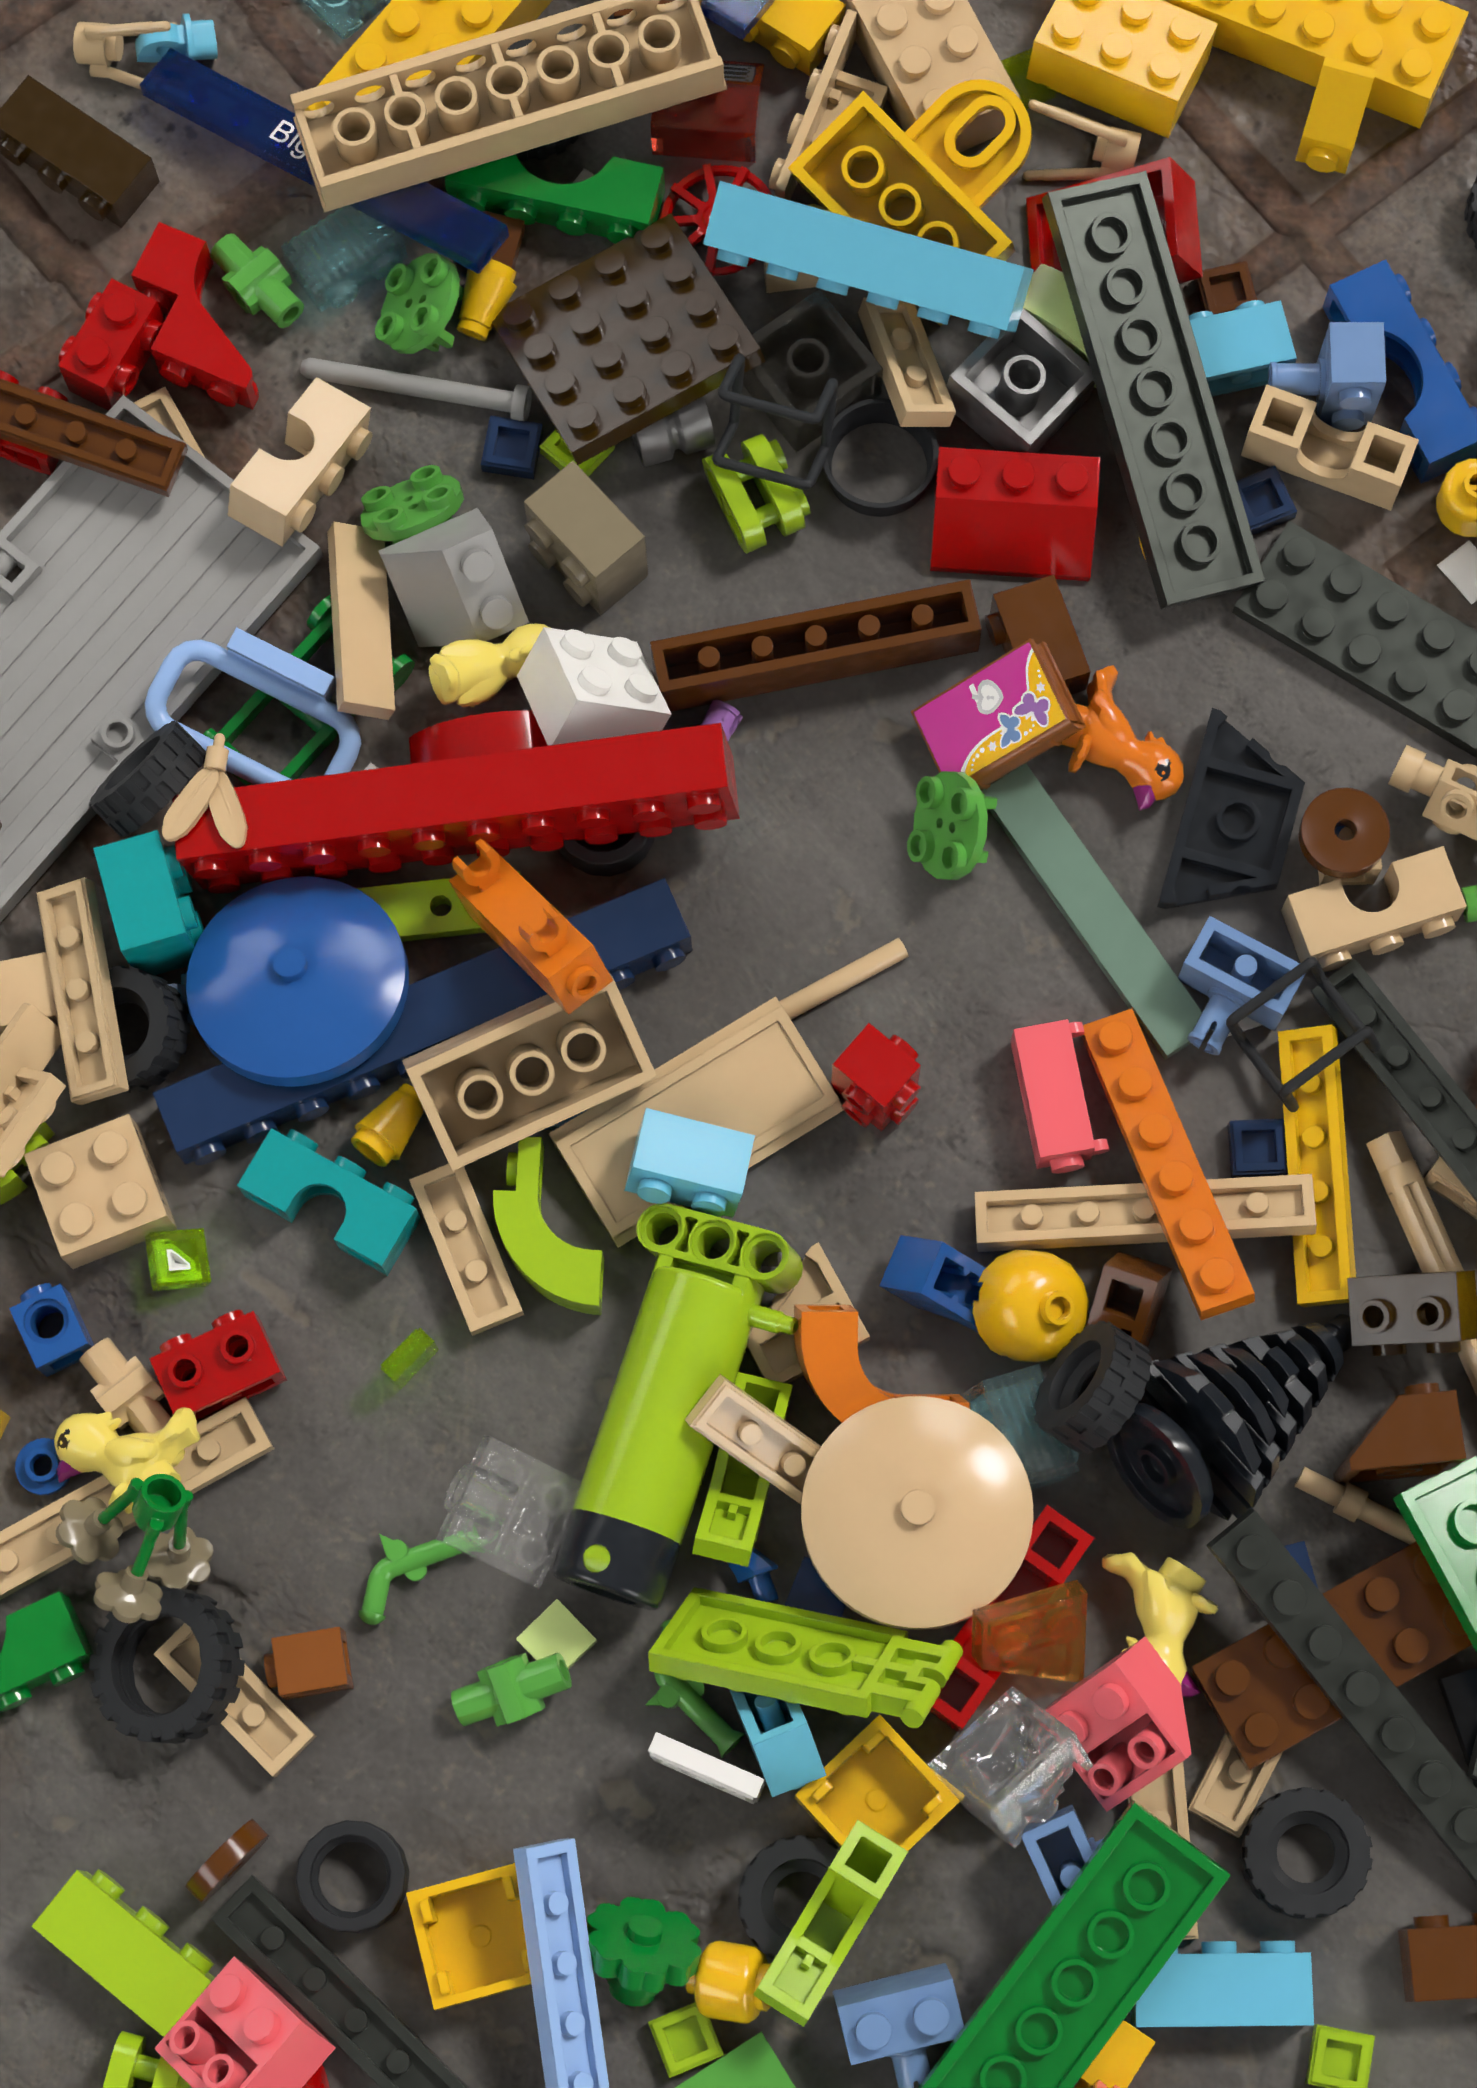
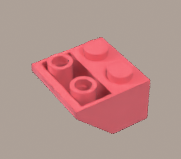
M1146 1637L1134 1643L1067 1690L1036 1716L1106 1812L1186 1760L1192 1754L1181 1684Z
M234 1956L154 2049L192 2088H302L336 2047L275 1988Z

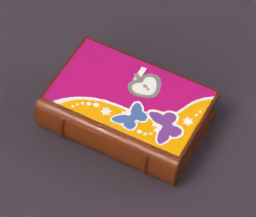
M1031 638L911 711L939 773L942 771L964 772L976 781L980 790L988 789L994 781L1053 746L1059 747L1062 741L1086 727L1047 643L1042 641L1036 644L1034 639Z

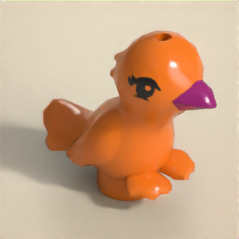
M1111 665L1094 673L1093 680L1087 686L1088 706L1076 704L1086 727L1062 741L1061 745L1074 748L1068 766V772L1075 774L1081 768L1083 761L1086 760L1098 766L1115 769L1122 774L1132 787L1138 809L1141 811L1150 808L1155 801L1163 800L1176 794L1184 779L1183 764L1179 755L1166 744L1164 738L1159 737L1156 739L1152 731H1148L1145 741L1137 739L1128 720L1114 703L1112 690L1117 681L1118 671L1114 665Z

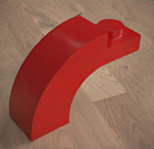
M532 710L500 711L460 717L427 727L409 737L411 764L548 746Z

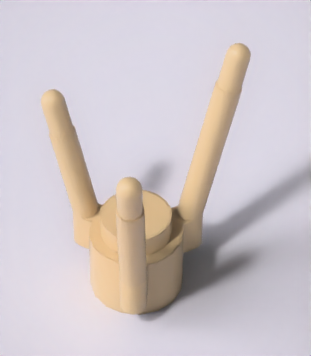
M175 22L77 23L73 38L74 57L78 64L90 65L89 72L91 77L109 78L184 105L191 103V97L187 94L110 66L112 61H120L122 59L124 49L123 37L166 32L171 28L170 23L176 24Z
M1034 99L1029 101V109L1096 135L1097 139L1092 160L1101 162V167L1027 170L1023 173V178L1026 181L1091 180L1134 167L1141 133L1114 126L1110 127L1075 112Z

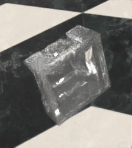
M1012 1686L937 1755L928 1766L972 1815L1015 1849L1021 1842L1024 1828L1030 1822H1045L1056 1813L1059 1806L1057 1797L1065 1790L1063 1784L1073 1773L1072 1763L1076 1762L1086 1771H1089L1093 1764L1075 1732Z

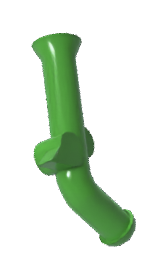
M472 1520L460 1531L409 1548L402 1540H392L379 1533L387 1557L381 1559L370 1572L362 1610H358L360 1619L369 1625H377L384 1621L386 1616L383 1614L390 1582L395 1577L405 1574L411 1581H421L427 1574L428 1565L467 1551L482 1552L481 1543Z
M671 1619L665 1620L661 1624L662 1632ZM654 1672L656 1682L660 1688L645 1706H663L666 1709H674L678 1706L717 1745L721 1759L744 1738L745 1733L733 1730L702 1698L705 1691L703 1683L681 1680L673 1676Z

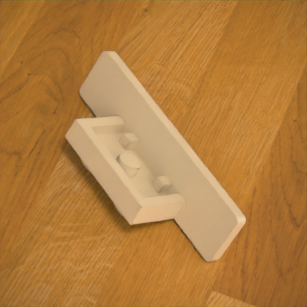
M848 9L841 26L833 24L830 28L824 46V54L828 55L823 70L817 68L813 70L805 98L810 100L804 115L796 113L787 137V143L792 146L786 160L782 158L777 159L770 176L769 188L775 190L776 197L786 200L791 199L797 181L788 167L862 91L881 109L884 107L888 97L887 86L843 72L857 37L858 12Z
M27 1003L21 1005L0 1036V1177L4 1178L8 1170L20 1162L24 1155L26 1144L39 1125L52 1115L56 1107V1100L66 1087L52 1073L43 1071L61 1045L59 1027L38 1008Z

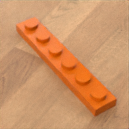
M1131 1008L1084 1024L1085 1034L1081 1036L1200 1320L1202 1321L1255 1302V1292L1133 1009Z

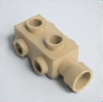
M1406 744L1388 785L1406 793L1411 788L1428 796L1429 800L1422 814L1423 817L1432 820L1437 828L1446 833L1463 834L1477 841V766L1473 764L1462 765L1448 758L1445 766L1442 767L1424 759L1427 753ZM1462 777L1470 778L1476 787L1470 789L1459 784L1458 779Z

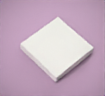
M658 1732L655 1733L648 1749L653 1761L751 1804L758 1803L765 1786V1779Z

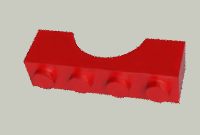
M1046 1505L1033 1524L1028 1550L1014 1579L994 1602L981 1612L970 1617L954 1638V1641L961 1645L963 1655L945 1686L941 1688V1692L930 1713L958 1733L962 1731L1094 1540L1093 1536Z

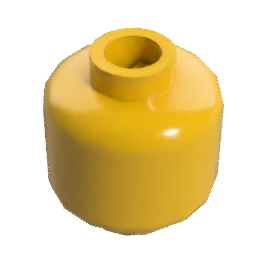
M1467 459L1455 464L1446 473L1436 497V509L1442 524L1451 532L1463 537H1477V459Z
M714 1941L706 1946L701 1954L696 1974L690 1977L686 1984L687 1993L694 1994L697 2009L703 2016L746 2024L755 2020L761 2011L766 2012L770 2009L771 2006L753 1995L771 1963L767 1962L766 1955L758 1949L759 1947L726 1941Z

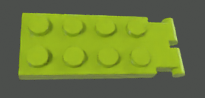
M693 1587L648 1652L650 1672L673 1676L681 1680H692L720 1686L736 1692H747L780 1699L787 1703H799L836 1711L843 1715L868 1718L872 1711L900 1717L902 1722L910 1728H919L923 1724L937 1700L941 1688L945 1686L963 1655L961 1645L954 1640H945L941 1645L908 1639V1631L697 1587Z

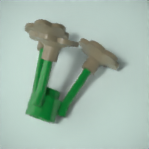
M154 1474L145 1481L133 1478L127 1490L108 1507L101 1499L89 1497L83 1502L70 1500L60 1509L62 1522L56 1528V1537L61 1545L71 1548L72 1555L76 1561L88 1565L96 1559L110 1561L118 1554L119 1544L117 1539L123 1532V1524L117 1515L133 1502L132 1512L135 1522L141 1530L145 1531V1536L133 1565H129L127 1569L120 1570L118 1573H100L95 1581L97 1590L93 1598L99 1608L112 1611L114 1617L121 1622L135 1623L140 1618L151 1621L157 1619L160 1615L162 1607L159 1602L163 1592L157 1584L147 1581V1578L161 1581L163 1587L186 1589L189 1584L201 1585L205 1583L210 1576V1565L208 1562L213 1557V1545L205 1538L196 1537L193 1530L187 1527L188 1508L193 1499V1493L185 1490L182 1483L173 1476ZM174 1526V1528L168 1534L161 1533L171 1529Z

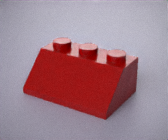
M939 447L930 571L1045 578L1054 575L1056 579L1090 581L1098 508L1100 457Z

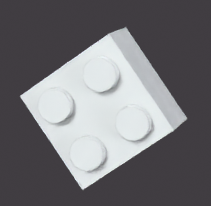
M543 627L517 674L520 685L548 746L662 731L671 716L669 707L638 643L624 637L610 638L585 634L574 629L566 631Z

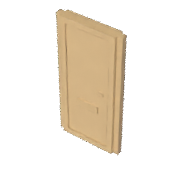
M775 996L656 1068L654 1071L657 1078L588 1109L550 1132L549 1136L617 1248L638 1236L636 1229L641 1214L650 1206L655 1205V1203L641 1199L636 1193L624 1191L637 1133L646 1108L755 1135L748 1168L839 1114L843 1109L837 1094L784 1007L781 1006ZM667 1202V1203H666V1204H672V1205H676V1206L683 1207V1208L686 1207V1206L679 1205V1204H675V1203H671V1202Z

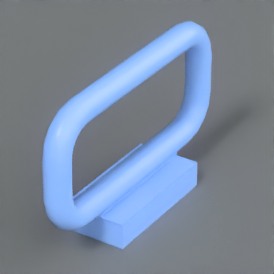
M237 627L226 646L229 650L201 639L185 641L174 647L163 660L148 689L145 699L146 718L153 731H158L165 724L174 721L167 712L166 704L182 670L193 661L205 662L333 727L339 735L340 743L324 775L350 772L359 754L361 736L356 721L351 714L338 712L337 705L330 702L336 690L335 677ZM179 723L205 751L207 746L213 745V739ZM224 745V748L229 750L226 771L254 785L292 780Z

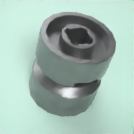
M704 396L632 435L643 467L671 460L675 449L678 448L688 455L715 447L714 431Z

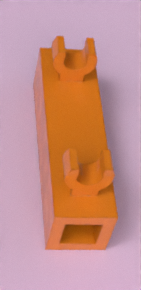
M479 839L475 844L480 850V857L468 866L458 856L452 860V866L457 874L448 881L469 916L568 1015L610 984L613 981L594 945L484 840Z

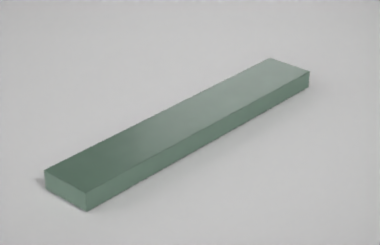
M1026 763L991 784L988 789H983L981 792L985 796L998 798L996 809H989V811L1129 1009H1133L1138 1023L1164 1060L1191 1044L1187 1037L1194 1029L1202 1011Z

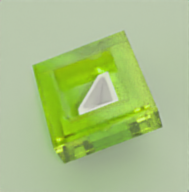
M204 1228L150 1232L145 1236L152 1291L206 1287L212 1282Z

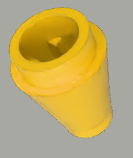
M478 257L474 267H468L459 315L460 320L457 326L459 332L477 340L485 341L487 339L489 331L493 328L492 322L517 289V286L513 283L517 274L515 270L501 262L485 257Z
M403 1083L397 1091H394L381 1104L355 1124L357 1132L351 1138L353 1146L365 1158L378 1166L386 1167L391 1160H399L423 1115L424 1108L414 1087Z

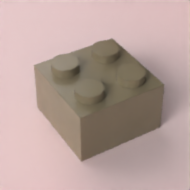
M574 461L570 462L524 501L527 523L524 527L530 535L531 541L528 544L529 550L544 568L549 570L554 566L565 577L566 580L563 582L565 589L580 606L584 607L589 603L601 616L648 576L645 536Z

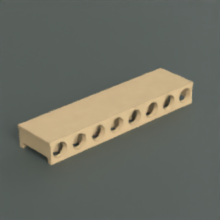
M601 0L291 94L290 97L295 117H293L324 212L727 90L724 79V64L721 56H718L699 1L675 0L667 4H658L661 0ZM633 9V11L621 18L608 19L619 10ZM583 24L582 27L574 32L558 35L559 31L567 26ZM533 40L522 48L507 50L510 45L517 41ZM483 55L472 63L457 65L465 57ZM422 70L432 71L423 78L406 80L415 72ZM374 85L382 86L373 93L362 96L356 95L363 88ZM320 101L331 102L321 109L305 111L313 103Z

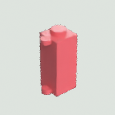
M1068 1019L1014 1029L1010 1042L1036 1168L1051 1167V1172L1054 1174L1079 1170L1085 1166L1084 1160H1090L1094 1155L1110 1151L1107 1139L1094 1140L1082 1087L1072 1038L1085 1034L1083 1023H1069Z

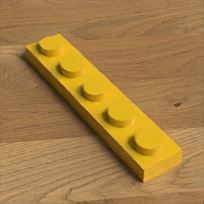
M1330 1024L1278 1031L1281 1083L1284 1085L1339 1045L1337 1028ZM1339 1058L1292 1092L1299 1105L1296 1112H1290L1283 1104L1288 1175L1312 1174L1317 1224L1316 1234L1292 1236L1297 1304L1302 1307L1349 1303L1347 1278L1356 1277Z

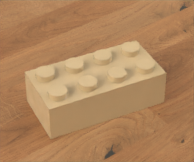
M839 0L846 4V11L849 9L858 12L856 42L878 84L888 87L887 100L904 132L945 91L964 81L976 79L994 81L1006 86L1021 99L968 0ZM993 109L981 112L959 134L956 140L957 151L959 153L998 136L1005 126L1004 116L999 111Z
M614 979L569 1015L547 994L402 1060L452 1171L657 1078Z

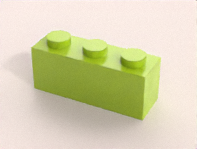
M100 1869L93 1876L87 1871L76 1870L31 1927L160 2035L165 2037L215 1979L209 1973L214 1963L187 1942L180 1949L165 1937L164 1934L170 1927L147 1907L142 1905L138 1912H135L123 1902L120 1897L125 1892V1889L108 1874Z

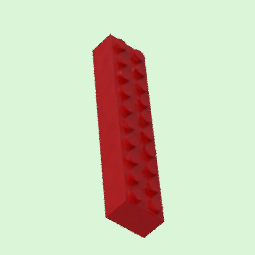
M714 723L234 787L248 827L244 846L236 849L222 839L208 806L192 830L184 837L175 841L177 861L203 889H208L211 893L224 894L240 890V884L254 882L265 884L290 877L315 875V877L326 879H339L347 876L348 870L369 867V870L372 872H392L399 870L402 867V863L421 860L426 865H446L452 863L455 856L477 853V856L480 857V850L475 844L479 839L484 840L503 857L510 853V849L531 846V849L535 851L557 850L564 846V840L585 839L589 844H607L616 841L620 834L640 832V835L644 837H660L672 833L673 827L694 825L699 830H714L726 826L727 820L740 819L733 755L722 724ZM175 795L172 798V803L175 801L178 795Z

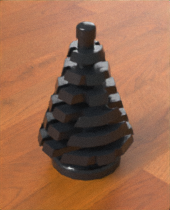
M1339 1314L1324 1326L1317 1322L1306 1323L1291 1327L1293 1330L1254 1336L1229 1344L1228 1346L1222 1343L1208 1347L1197 1354L1189 1351L1175 1355L1167 1360L1159 1361L1157 1359L1152 1361L1149 1370L1151 1372L1150 1378L1146 1383L1142 1399L1139 1400L1130 1419H1127L1122 1425V1429L1107 1442L1110 1457L1121 1479L1136 1499L1155 1517L1173 1527L1191 1528L1207 1516L1209 1512L1229 1521L1232 1514L1238 1519L1250 1508L1253 1509L1262 1495V1490L1268 1486L1278 1470L1279 1462L1285 1459L1295 1443L1296 1435L1301 1434L1312 1416V1408H1316L1327 1392V1382L1334 1381L1344 1364L1343 1352L1352 1347L1349 1315Z

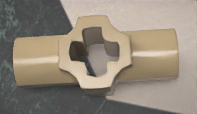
M110 1338L99 1341L81 1356L80 1362L98 1384L90 1392L105 1412L112 1413V1419L121 1418L122 1422L118 1427L120 1430L130 1425L135 1433H155L163 1429L171 1418L159 1402L165 1397V1394L136 1356L127 1361Z

